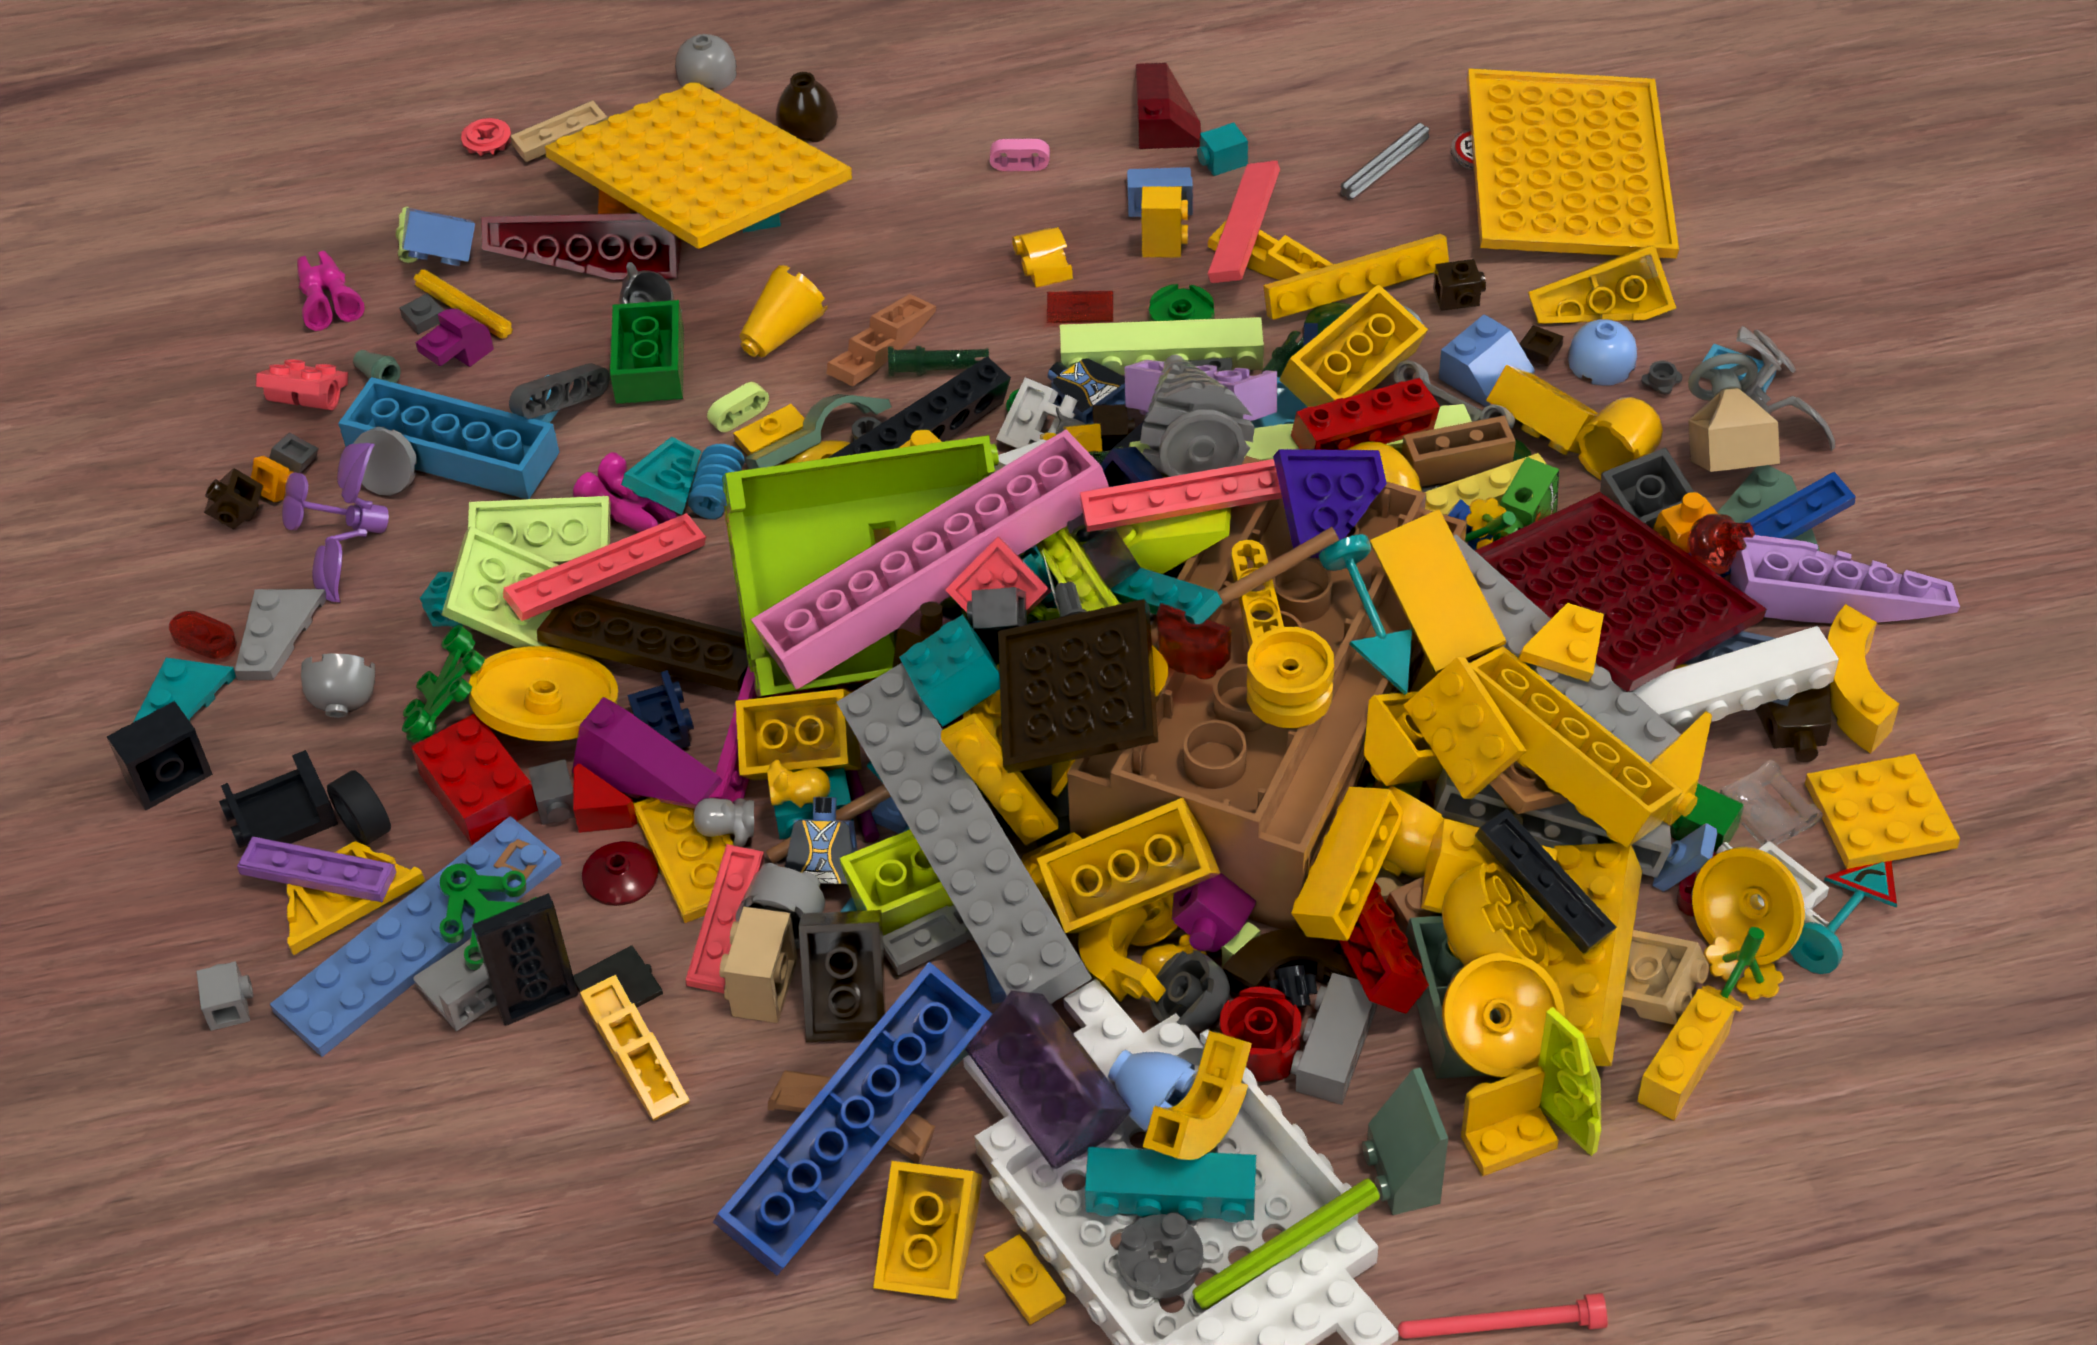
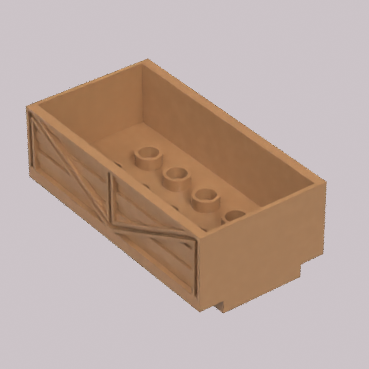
M1246 456L1242 464L1259 462L1263 460ZM1387 482L1346 537L1364 534L1368 536L1370 541L1375 537L1433 512L1425 509L1426 493ZM1282 498L1231 507L1229 536L1188 559L1177 579L1219 592L1234 583L1231 570V552L1234 544L1242 540L1259 542L1266 551L1268 563L1292 550L1293 546ZM1442 514L1452 535H1458L1465 542L1467 521ZM1371 547L1368 556L1357 563L1356 566L1385 632L1389 634L1412 629ZM1246 557L1247 569L1253 568V561L1250 560V557ZM1307 558L1272 578L1284 627H1301L1317 633L1328 642L1334 653L1332 703L1323 717L1313 724L1300 728H1280L1265 723L1253 714L1247 703V653L1250 646L1237 598L1216 610L1199 628L1188 626L1154 646L1163 655L1168 664L1166 684L1156 697L1158 742L1075 759L1067 773L1070 834L1075 832L1083 839L1177 799L1184 798L1208 840L1219 871L1256 900V904L1248 918L1278 929L1301 928L1291 914L1294 902L1304 886L1309 869L1316 860L1322 847L1323 839L1334 821L1338 806L1342 803L1348 788H1366L1368 781L1375 782V777L1370 771V763L1364 756L1369 699L1374 695L1402 693L1349 645L1351 641L1377 635L1348 569L1339 571L1326 570L1323 568L1319 558ZM1260 585L1251 591H1261L1265 587ZM1259 610L1252 613V616L1258 620H1266L1272 617L1266 611ZM1156 615L1151 624V630L1170 619ZM1413 629L1408 688L1425 654Z

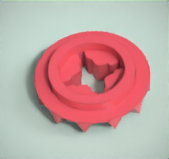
M485 118L474 121L466 126L462 131L461 140L463 147L467 148L469 154L477 152L480 157L485 153L494 155L496 150L503 151L505 150V145L511 143V130L508 124L502 120Z

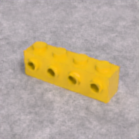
M1348 788L1342 803L1338 806L1334 821L1323 839L1322 847L1316 860L1309 869L1308 877L1294 902L1291 912L1307 937L1349 940L1402 821L1403 810L1390 789Z

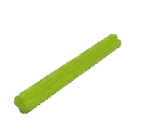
M1364 1179L1195 1287L1192 1293L1201 1309L1208 1310L1281 1261L1286 1260L1378 1201L1380 1193L1370 1179Z

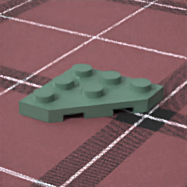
M1769 465L1757 466L1717 512L1722 519L1723 533L1798 492L1792 476ZM1812 528L1792 539L1818 545Z

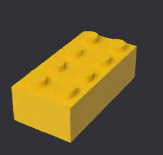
M1378 284L1289 359L1279 381L1307 407H1314L1339 398H1347L1372 390L1393 372L1400 362L1407 360L1414 354L1428 329Z

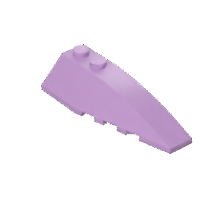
M1736 533L1734 538L1730 583L1765 607L1767 610L1764 617L1801 622L1832 623L1838 612L1846 604L1880 623L1957 613L1960 608L1953 584L1948 581L1906 570L1903 575L1898 574L1887 567V564L1872 560L1871 565L1852 561V554L1837 550L1836 555L1817 551V544L1806 541Z

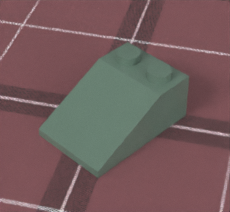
M1421 1067L1412 1069L1369 1122L1367 1141L1362 1142L1365 1161L1368 1166L1374 1165L1378 1175L1375 1177V1185L1380 1193V1200H1387L1392 1216L1441 1203L1448 1136Z

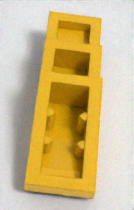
M1226 221L1209 237L1207 247L1214 251L1217 249ZM1259 229L1247 268L1263 275L1283 280L1334 264L1287 235H1284L1278 241Z
M613 975L581 991L580 998L652 1120L655 1121L690 1103L653 1032H649L635 1004H631L617 976Z

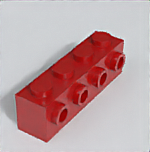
M1420 377L1408 381H1400L1394 385L1376 390H1368L1358 395L1339 398L1329 403L1306 407L1296 411L1291 437L1300 450H1346L1364 442L1388 444L1402 440L1403 435L1433 430L1440 405Z
M1374 881L1349 940H1339L1368 1000L1406 1014L1422 996L1429 983L1421 970V963L1414 957L1407 944L1408 938L1400 931L1394 919V912L1385 903L1381 895L1380 886Z

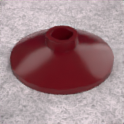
M629 841L613 842L600 847L586 860L582 869L583 886L590 897L602 904L611 906L631 904L642 899L652 890L658 879V864L653 853L643 845Z

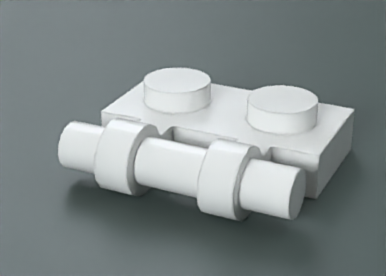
M1025 377L996 440L1015 449L1040 441V435L1043 434L1040 431L1048 415L1055 417L1048 432L1056 434L1060 424L1056 407L1059 408L1062 415L1073 419L1075 414L1072 412L1078 400L1065 395L1061 405L1057 406L1053 404L1058 395L1056 390Z

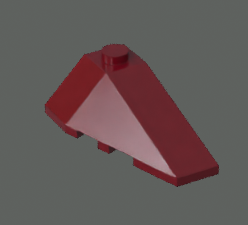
M1167 63L1136 64L1139 149L1200 147L1201 122Z

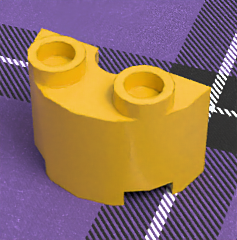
M1058 227L1012 236L1014 252L1022 257L1021 263L1025 276H1031L1036 288L1073 279L1072 265H1068L1063 250L1067 245Z

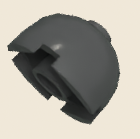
M1195 950L1191 954L1182 951L1169 959L1157 974L1156 978L1165 987L1166 991L1158 1002L1150 999V1005L1153 1015L1160 1022L1176 1013L1180 1017L1176 1023L1187 1025L1193 1033L1209 1029L1220 1019L1221 1010L1230 998V985L1224 970L1210 957Z

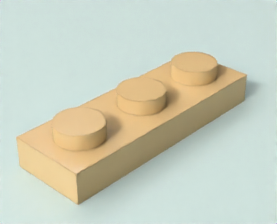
M590 101L515 133L510 138L512 146L528 162L546 154L545 146L557 141L558 138L572 135L581 131L585 126L598 124L608 118L594 101Z

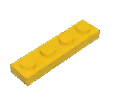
M975 713L941 731V741L1025 846L1058 829L1057 817L1020 771L1008 773L1003 767L1001 746Z

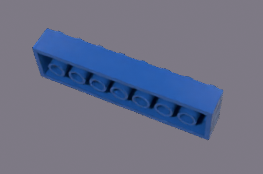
M928 962L718 1212L713 1223L778 1276L983 1027L992 1013L931 962Z

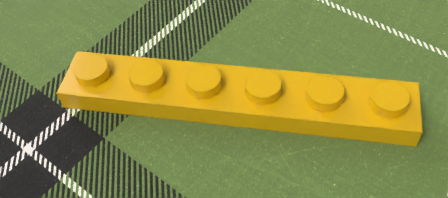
M1442 234L1433 235L1263 285L1267 317L1272 320L1369 292L1378 284L1383 288L1433 273L1435 271V264L1449 262L1447 238Z

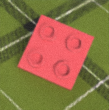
M296 359L285 360L284 364L270 365L269 369L256 373V387H263L264 396L267 401L291 405L300 404L305 407L331 411L336 408L339 402L341 388L348 385V372L336 371L335 365L317 364L316 367L305 366V361Z

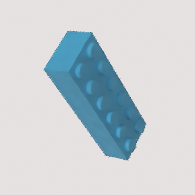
M373 377L369 379L338 423L345 447L353 444L360 434L377 426L384 427L390 431L394 429L411 443L417 460V464L414 465L415 470L524 499H530L560 453L552 423L533 418L527 419L513 413Z

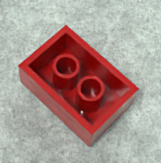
M475 713L411 746L420 776L471 845L478 842L509 816L518 822L538 811L530 780L490 728Z

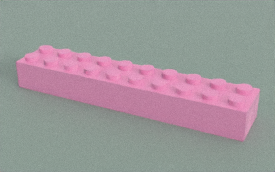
M1064 430L752 618L751 621L766 650L795 689L798 690L898 629L913 613L920 609L923 603L937 602L940 604L949 598L950 595L945 589L997 537H1000L1019 555L1066 527L1068 521L1071 522L1083 513L1079 499L1080 492L1109 487L1102 466L1067 430Z

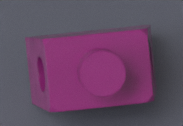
M1221 873L1173 893L1172 919L1177 926L1190 935L1189 942L1194 949L1217 952L1241 931L1256 904V900Z

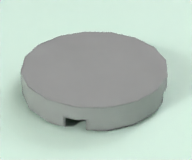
M377 426L360 434L353 444H375L362 480V484L368 490L378 495L391 496L403 491L413 482L416 472L414 473V465L417 464L416 454L411 443L400 432L394 429L390 431L384 427Z

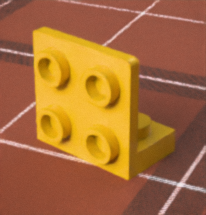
M1541 1066L1529 1070L1519 1069L1511 1073L1507 1078L1491 1084L1488 1082L1478 1084L1466 1094L1461 1138L1482 1176L1557 1149L1559 1140L1540 1109L1545 1072Z

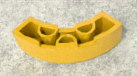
M1845 604L1832 622L1827 638L1828 643L1839 658L1834 680L1830 683L1831 709L1838 718L1837 725L1858 746L1871 754L1892 732L1900 703L1892 699L1877 685L1866 664L1865 656L1870 651L1877 622Z

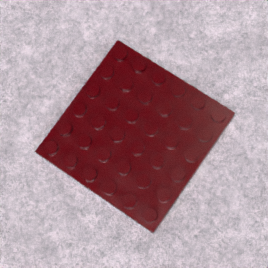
M1601 492L1475 550L1551 619L1567 603L1604 614L1595 663L1599 667L1605 668L1610 673L1611 680L1626 692L1637 689L1763 620L1767 610Z

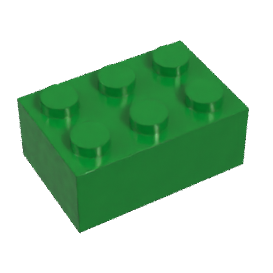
M679 300L614 304L612 306L610 377L616 404L683 399L684 325Z

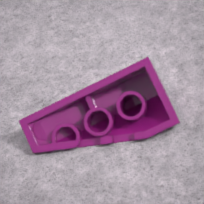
M605 697L600 700L579 726L572 773L574 774V767L580 763L620 792L626 793L629 797L640 798V796L657 798L661 803L695 808L698 802L708 798L723 781L716 773L632 713Z

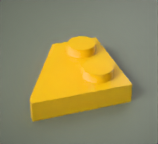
M1567 603L1523 646L1518 655V660L1589 682L1594 673L1604 614Z

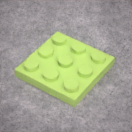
M470 526L463 538L441 615L516 648L548 646L546 643L537 641V629L553 609L521 621L503 598V589L506 586L558 565Z

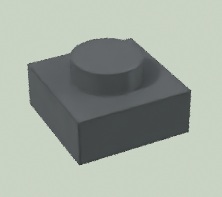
M428 293L399 308L402 318L418 335L440 324L438 314L444 311Z
M289 432L272 447L269 458L293 472L301 473L316 459L319 448Z

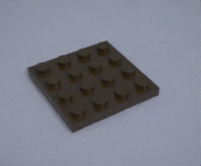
M1145 599L998 631L1003 767L1008 773L1158 742L1150 607Z

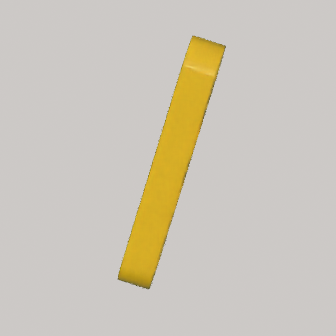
M1242 540L1234 544L1232 548L1231 570L1234 582L1268 563L1266 551L1263 545L1257 541ZM1246 557H1250V560L1253 561V568L1247 569ZM1272 579L1262 584L1265 588L1261 591H1250L1238 598L1250 647L1254 640L1266 631L1284 627ZM1259 610L1266 611L1272 617L1266 620H1258L1252 616V613Z

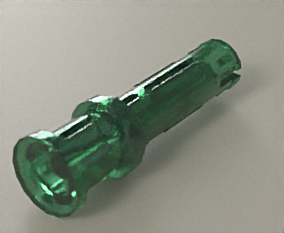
M916 345L915 349L897 350L893 346H888L889 376H894L895 373L916 372L917 376H922V374H926V370L968 369L979 362L975 358L989 357V348L925 351V347L921 345Z

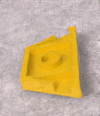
M356 841L339 849L335 853L395 865L397 872L383 902H377L287 884V895L289 897L287 905L289 937H287V943L293 955L301 952L424 883L425 879L422 871L417 867H413L410 870L398 865L395 858L384 853L373 852L370 847Z

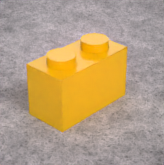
M1142 186V257L1181 258V244H1188V225H1182V220H1188V200H1182V187Z

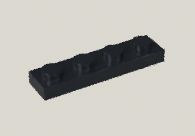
M1505 809L1485 823L1476 832V838L1584 955L1610 936L1617 928L1508 809Z

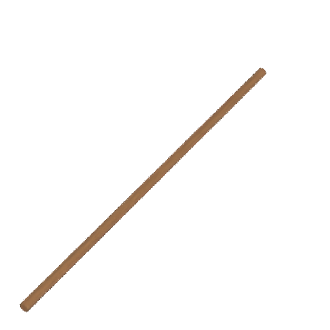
M1333 527L1328 528L1220 590L1218 594L1223 603L1216 610L1339 541ZM1171 619L1151 630L1152 645L1155 646L1189 625ZM884 783L836 810V820L850 821L890 798L891 796ZM791 837L766 851L773 864L787 857Z

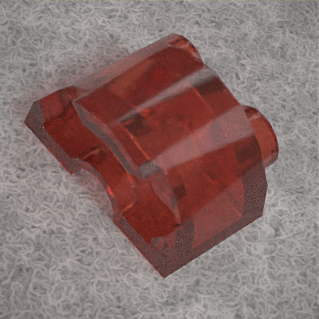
M1160 603L1157 612L1158 651L1165 658L1168 667L1178 673L1193 675L1203 680L1214 677L1217 670L1223 668L1231 659L1232 628L1207 619L1201 624H1191L1185 619V611Z

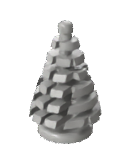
M1179 355L1169 356L1164 363V368L1161 372L1164 374H1161L1159 377V384H1157L1154 391L1156 393L1153 394L1152 403H1150L1148 408L1149 412H1147L1144 419L1145 422L1142 425L1140 443L1148 444L1151 448H1145L1143 455L1159 473L1167 474L1169 477L1241 465L1244 457L1250 450L1245 441L1253 442L1255 428L1250 420L1243 419V414L1250 416L1252 414L1231 390L1220 384L1217 380L1207 376L1203 370L1195 367Z

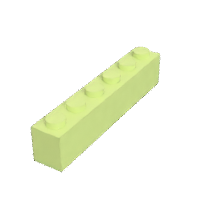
M1261 317L1060 325L1061 363L1068 368L1082 359L1089 358L1121 375H1125V366L1144 360L1166 361L1171 355H1179L1186 361L1232 358L1233 371L1235 368L1263 370L1264 343Z

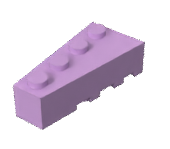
M1144 360L1125 366L1126 407L1139 409L1142 415H1146L1149 412L1148 408L1150 403H1152L1153 394L1156 393L1154 391L1157 384H1159V377L1161 374H1164L1161 372L1165 361ZM1195 366L1203 370L1207 376L1227 387L1237 396L1252 414V416L1243 414V419L1253 421L1277 412V371L1265 370L1262 374L1249 376V369L1245 368L1217 372V366Z

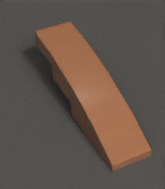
M909 294L873 314L870 318L869 328L849 339L848 351L827 363L826 374L848 385L855 386L894 357L936 312V306Z

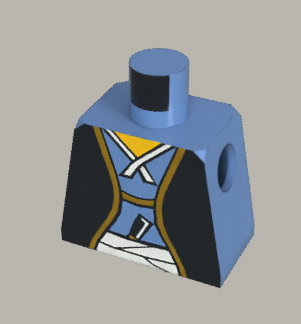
M1089 358L1080 360L1070 368L1061 362H1057L1048 371V379L1052 381L1051 388L1058 392L1053 404L1060 406L1065 395L1078 400L1072 412L1075 414L1073 419L1085 424H1093V406L1125 404V376Z
M813 797V819L795 820L785 868H790L800 873H812L817 876L820 883L847 884L839 858L858 851L854 822L836 820V797Z

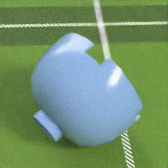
M1608 319L1594 320L1586 323L1575 333L1569 348V368L1580 379H1582V375L1591 378V384L1598 386L1615 385L1624 382L1629 378V373L1632 370L1634 371L1637 361V346L1634 336L1626 326Z

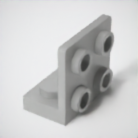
M471 940L413 978L416 986L456 1032L496 1006L484 964L478 970H472L465 964L464 950L470 945ZM476 952L473 953L469 958L473 961L480 960L482 956L481 953Z

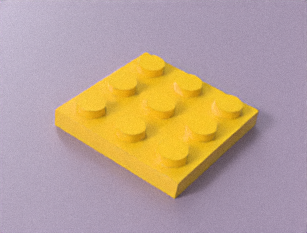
M1915 753L1806 774L1805 785L1846 869L1958 848L1960 837Z

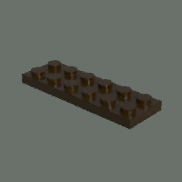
M589 594L555 607L537 629L538 642L658 673L668 670L669 675L735 692H738L742 687L748 667L744 634L742 632Z

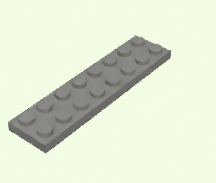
M1453 535L1506 639V644L1503 646L1518 657L1523 646L1551 618L1458 535ZM1524 662L1649 764L1657 759L1681 736L1677 730L1633 691L1626 692L1611 680L1610 673L1605 668L1599 667L1596 663L1589 682Z

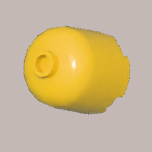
M1621 397L1611 402L1584 425L1576 436V442L1579 441L1582 452L1578 456L1580 462L1588 472L1601 480L1603 472L1655 452L1662 440L1663 434L1659 415L1653 407L1637 398Z

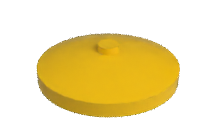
M528 646L499 652L485 659L481 668L472 674L469 683L472 685L469 693V704L475 715L486 725L501 733L526 740L563 741L578 738L580 724L603 697L615 704L618 701L617 682L604 665L584 654L557 647Z

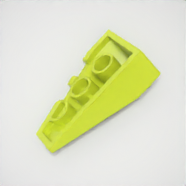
M1552 1007L1546 1012L1538 1066H1541L1545 1072L1540 1109L1592 1156L1598 1150L1601 1134V1079L1583 1033Z

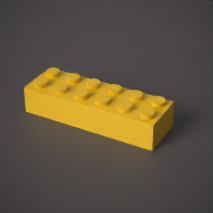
M1504 646L1469 663L1525 747L1526 752L1516 760L1520 765L1535 772L1545 781L1549 789L1562 794L1575 805L1576 810L1581 815L1591 818L1606 831L1609 838L1623 844L1626 848L1660 826L1684 792L1681 788L1523 661L1518 660V657Z
M1621 843L1554 846V849H1557L1556 862L1617 928L1610 936L1584 955L1556 923L1544 913L1540 926L1544 932L1549 951V963L1545 970L1555 981L1561 993L1565 1018L1583 1033L1595 1066H1612L1642 869L1632 845L1628 848Z

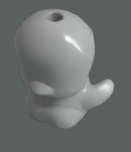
M704 798L698 802L694 810L695 828L700 834L708 837L734 834L733 845L743 847L748 837L754 836V800L746 801L745 799L738 798L732 802L728 799Z

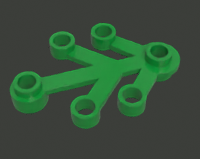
M460 624L453 627L442 641L441 646L449 652V655L439 676L437 677L431 671H427L416 684V688L424 694L427 700L426 704L415 698L404 709L403 716L406 717V720L403 723L402 731L407 734L406 738L411 743L423 741L430 737L436 729L435 720L447 705L453 699L459 703L469 695L472 685L461 676L465 672H468L470 675L476 673L485 661V658L473 649L475 641L472 639V633ZM459 658H463L461 662L457 665Z
M462 863L447 867L440 876L441 891L449 898L446 918L441 921L439 926L442 939L447 943H456L463 938L464 927L461 918L465 901L475 911L473 924L523 904L519 902L489 901L479 891L505 892L510 897H519L526 891L525 876L515 870L507 872L503 877L478 875L473 867ZM455 878H466V880L461 884H455L452 882ZM512 880L521 882L516 888H511L507 885ZM449 926H457L459 928L453 934L445 932ZM472 928L471 942L464 950V959L468 968L478 970L484 964L483 959L473 961L469 958L473 953H480Z

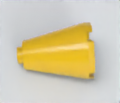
M779 265L771 273L739 335L742 341L740 344L742 349L752 357L757 355L765 357L823 316L828 309L827 306H822L821 304L825 298L818 288L799 272L796 276L787 273L790 269L788 266Z

